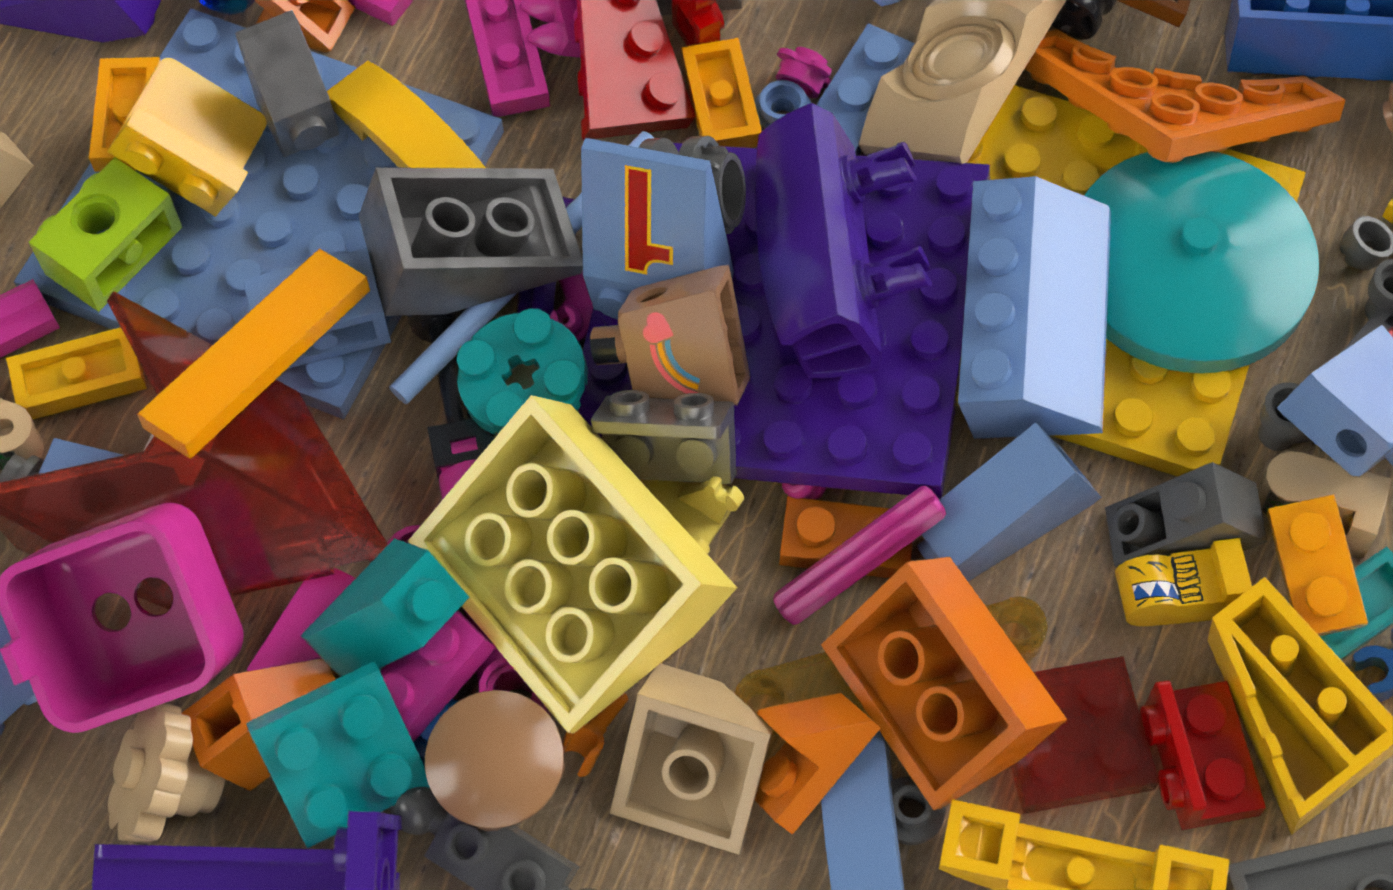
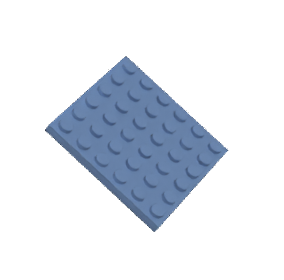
M190 8L159 56L160 60L164 58L177 60L261 112L256 103L235 32L243 30L245 27ZM310 51L326 91L358 68ZM405 85L463 140L484 166L487 164L504 133L501 118ZM335 112L334 116L339 135L325 140L314 149L301 150L286 157L281 153L268 125H266L243 168L248 172L238 192L216 217L140 171H136L170 194L182 228L99 312L45 275L34 252H32L19 272L14 283L17 287L34 279L47 305L109 329L130 325L135 339L195 362L250 312L242 279L260 275L265 270L273 267L301 265L319 248L328 254L338 251L353 252L367 248L359 220V213L375 168L399 167L369 136L362 141ZM91 163L62 208L80 192L83 183L91 175L99 173L94 172ZM108 229L102 230V231L98 232L97 234L102 233V232H105V231L108 230ZM402 315L385 316L390 336ZM386 344L286 369L266 390L345 419Z

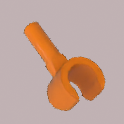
M623 693L577 732L567 733L566 731L562 740L564 753L574 751L585 758L577 776L584 777L591 773L605 745L603 735L607 731V727L629 700L626 693Z

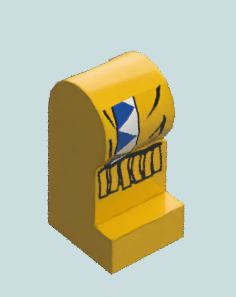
M1240 538L1213 541L1210 549L1171 553L1170 556L1159 554L1140 556L1125 561L1115 569L1126 622L1139 627L1211 621L1212 617L1252 587Z

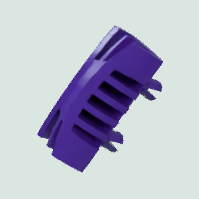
M813 103L787 113L765 128L758 136L755 175L757 245L766 301L781 345H792L807 378H835L845 374L879 370L882 357L876 313L879 300L918 288L931 287L932 281L926 271L930 270V266L921 246L884 258L882 261L870 263L862 203L865 200V195L869 192L880 191L905 182L911 183L916 181L917 177L910 168L915 164L908 145L905 142L897 143L896 146L858 159L855 156L853 144L834 114Z

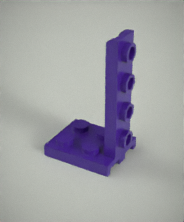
M348 811L347 827H338L336 830L334 850L94 844L92 890H400V872H396L398 830H402V816L381 812Z

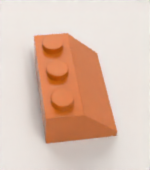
M950 557L906 562L821 644L869 717L881 727L880 733L934 811L942 809L950 804L952 799H958L1023 759L1067 720Z

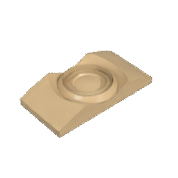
M934 0L925 8L916 43L913 45L905 62L880 78L859 141V147L863 155L896 146L897 143L905 142L915 160L967 163L1066 0Z

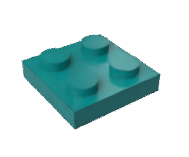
M375 661L246 723L249 733L307 849L336 835L338 827H347L348 811L382 812L394 806L399 797L406 791L415 787L430 788L424 764Z

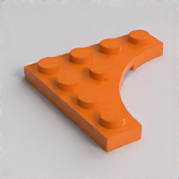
M1058 29L1047 31L1025 67V70L1031 73L1032 79L1039 83L1050 85L1067 96L1068 101L1072 105L1090 111L1107 122L1110 130L1121 135H1127L1147 148L1150 156L1164 162H1180L1185 157L1210 151L1222 152L1231 146L1253 141L1265 142L1274 136L1295 131L1307 132L1312 127L1340 121L1346 99L1304 75L1278 79H1241L1239 88L1236 90L1224 84L1202 83L1201 76L1155 68L1153 74L1133 67L1116 68L1114 67L1116 56L1082 43Z

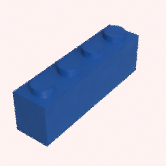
M1231 0L1224 32L1227 72L1393 81V0Z

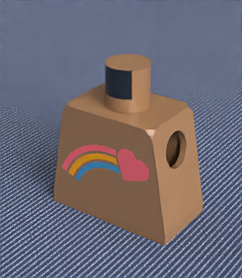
M729 265L717 266L638 287L630 292L618 311L619 325L598 326L592 329L590 346L595 364L627 363L632 389L647 393L649 398L675 399L683 394L703 393L712 396L714 401L733 402L734 405H738L750 379Z

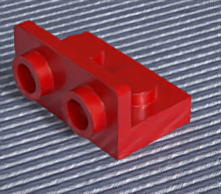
M1170 680L1155 682L1145 705L1141 706L1140 709L1141 726L1147 744L1149 746L1157 745L1163 769L1159 770L1158 773L1160 794L1166 809L1169 811L1176 810L1181 831L1261 816L1266 806L1228 682L1222 681L1173 690Z

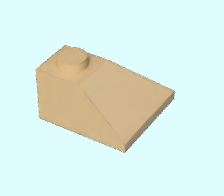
M660 663L654 668L637 695L610 814L740 855L773 729L722 682Z

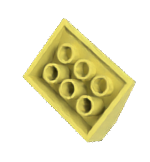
M533 395L526 400L407 541L409 544L428 550L470 598L462 605L464 610L567 733L577 732L694 637L737 589V586L597 433L592 432V427L571 404Z

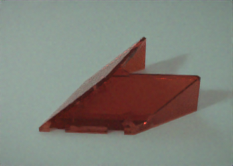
M115 291L107 300L157 395L212 346V344ZM278 380L273 381L191 459L154 436L146 449L141 452L0 482V531L16 549L30 555L57 541L158 504L176 503L183 505L198 517L226 587L232 596L334 575V567L369 560L371 563L388 546L298 391ZM147 578L140 583L137 590L138 598L168 610L171 608L173 593L165 581L159 578Z

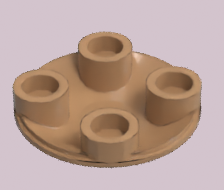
M484 691L458 701L440 717L434 726L425 751L427 781L439 804L456 819L484 831H497L532 817L550 800L565 771L563 744L554 721L536 702L523 695L509 691Z

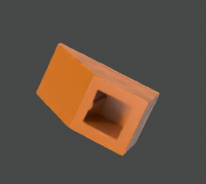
M322 658L231 675L181 713L191 718L192 746L200 767L246 790H253L271 775L249 733L246 723L340 677Z

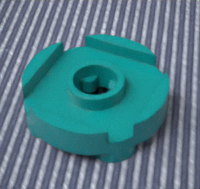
M527 309L521 313L508 314L489 322L472 336L471 340L465 342L457 353V364L459 367L457 384L462 401L473 420L482 429L496 435L495 432L499 433L531 395L571 404L577 411L581 406L579 400L584 392L585 383L587 385L589 373L579 342L567 327L550 319L549 315L540 309ZM521 364H524L526 367L535 365L539 369L532 374L534 384L530 388L523 390L518 382L510 385L506 384V380L512 375V369Z

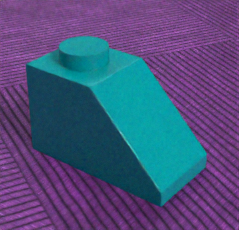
M394 538L301 634V637L339 677L375 661L379 669L422 648L470 597L428 550Z

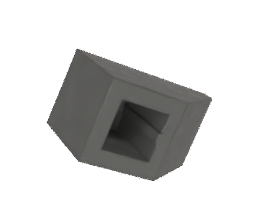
M1213 462L1105 507L1115 567H1118L1127 560L1145 555L1159 554L1170 556L1171 553L1210 549L1213 541L1240 538L1243 551L1268 542L1256 482Z

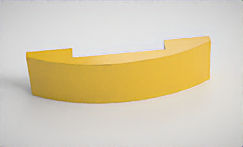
M368 60L327 91L333 111L362 141L369 136L399 168H486L463 140L425 102L391 74Z
M954 799L951 801L938 869L992 890H1226L1230 859L1159 844L1155 852L1019 823L1021 815L1019 813Z

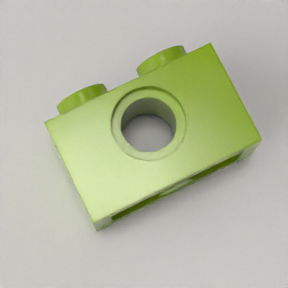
M114 157L99 173L91 175L83 183L80 192L56 215L50 216L41 224L36 235L29 241V244L45 275L99 312L182 228V224L169 193ZM108 229V230H106L105 232H102V233L97 234L98 232H100V231H102V230Z

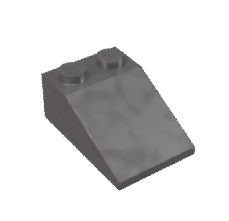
M375 168L359 213V220L385 316L448 314L581 274L583 259L553 169Z

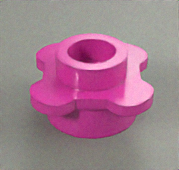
M796 47L794 51L788 48H779L777 56L782 60L776 74L777 81L787 80L798 84L809 98H817L822 88L827 89L832 81L829 78L832 70L827 66V60L822 55L805 47Z

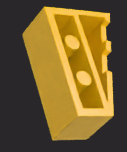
M1263 577L1212 617L1207 641L1224 680L1228 682L1235 706L1290 833L1293 835L1393 755V716L1266 577Z

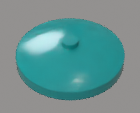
M1210 151L1185 157L1180 162L1160 161L1146 152L1124 160L1109 169L1085 193L1084 196L1108 205L1111 211L1106 338L1121 350L1149 364L1169 370L1189 373L1222 372L1247 366L1266 357L1285 343L1301 323L1312 301L1318 282L1319 254L1316 239L1309 221L1294 198L1278 182L1260 169L1245 161L1219 152Z

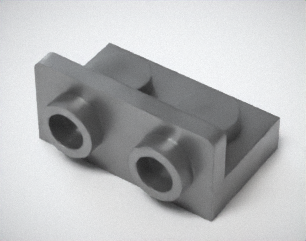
M626 390L606 396L591 418L592 432L602 434V439L638 479L702 483L710 480L713 476L721 478L722 484H731L736 475L733 402L714 401L712 396L703 393H688L680 395L675 399L649 398V395L643 391Z

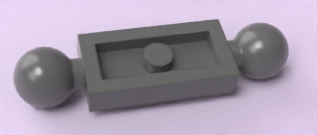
M415 787L406 791L399 797L396 804L390 807V814L402 816L403 832L411 835H423L431 832L435 835L424 857L475 890H572L569 888V885L580 866L515 825L501 828L497 831H484L466 824L449 814L439 804L428 787ZM584 888V889H580V890H596V889Z

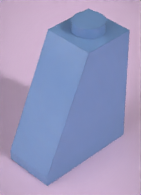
M1034 423L939 499L945 508L946 515L944 519L922 534L924 540L917 547L925 559L950 557L966 580L970 581L1092 506L1102 497L1067 453L1037 423Z

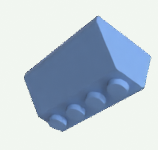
M1036 176L973 181L958 404L974 439L1018 437L1034 423H1037L1049 436L1103 433L1111 226L1110 207Z

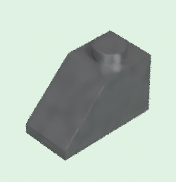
M293 10L235 32L256 103L261 113L265 116L267 125L284 157L301 150L314 149L325 140L339 135L330 98Z

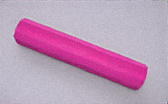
M920 486L775 592L773 601L776 608L792 625L799 624L944 519L946 511L943 504L930 488Z

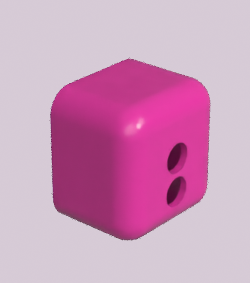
M158 504L57 541L11 565L0 576V612L12 639L0 649L12 681L14 685H17L29 679L45 718L53 726L66 732H84L202 689L237 657L243 645L244 631L203 527L198 517L190 509L180 504ZM159 578L170 586L173 593V603L168 612L164 614H151L141 607L137 598V590L144 579ZM115 593L122 596L128 602L131 617L125 628L113 630L99 622L95 613V605L101 595Z

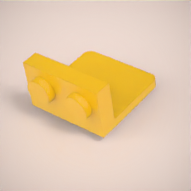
M164 58L155 68L107 152L216 217L238 192L248 172L243 168L266 128L267 121L261 112L173 58Z

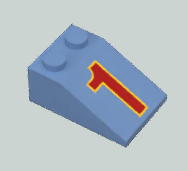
M585 138L581 147L583 277L594 310H599L611 318L618 319V311L630 292L638 287L723 265H729L731 277L733 276V264L709 160Z

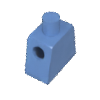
M1383 325L1313 371L1277 407L1283 416L1352 476L1361 477L1385 458L1393 466V337Z

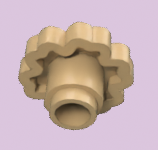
M163 703L138 712L134 729L127 730L123 737L120 751L113 767L115 783L108 798L110 829L118 830L119 840L148 845L151 841H156L160 838L166 817H173L174 814L192 817L197 812L209 814L215 809L220 800L225 779L200 767L192 746L191 718L181 714L179 706Z

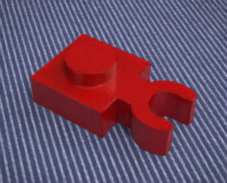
M672 0V24L687 46L720 41V30L724 29L725 23L716 0Z

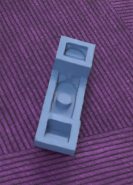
M880 731L876 733L821 800L831 890H904L891 788L893 774L889 744Z

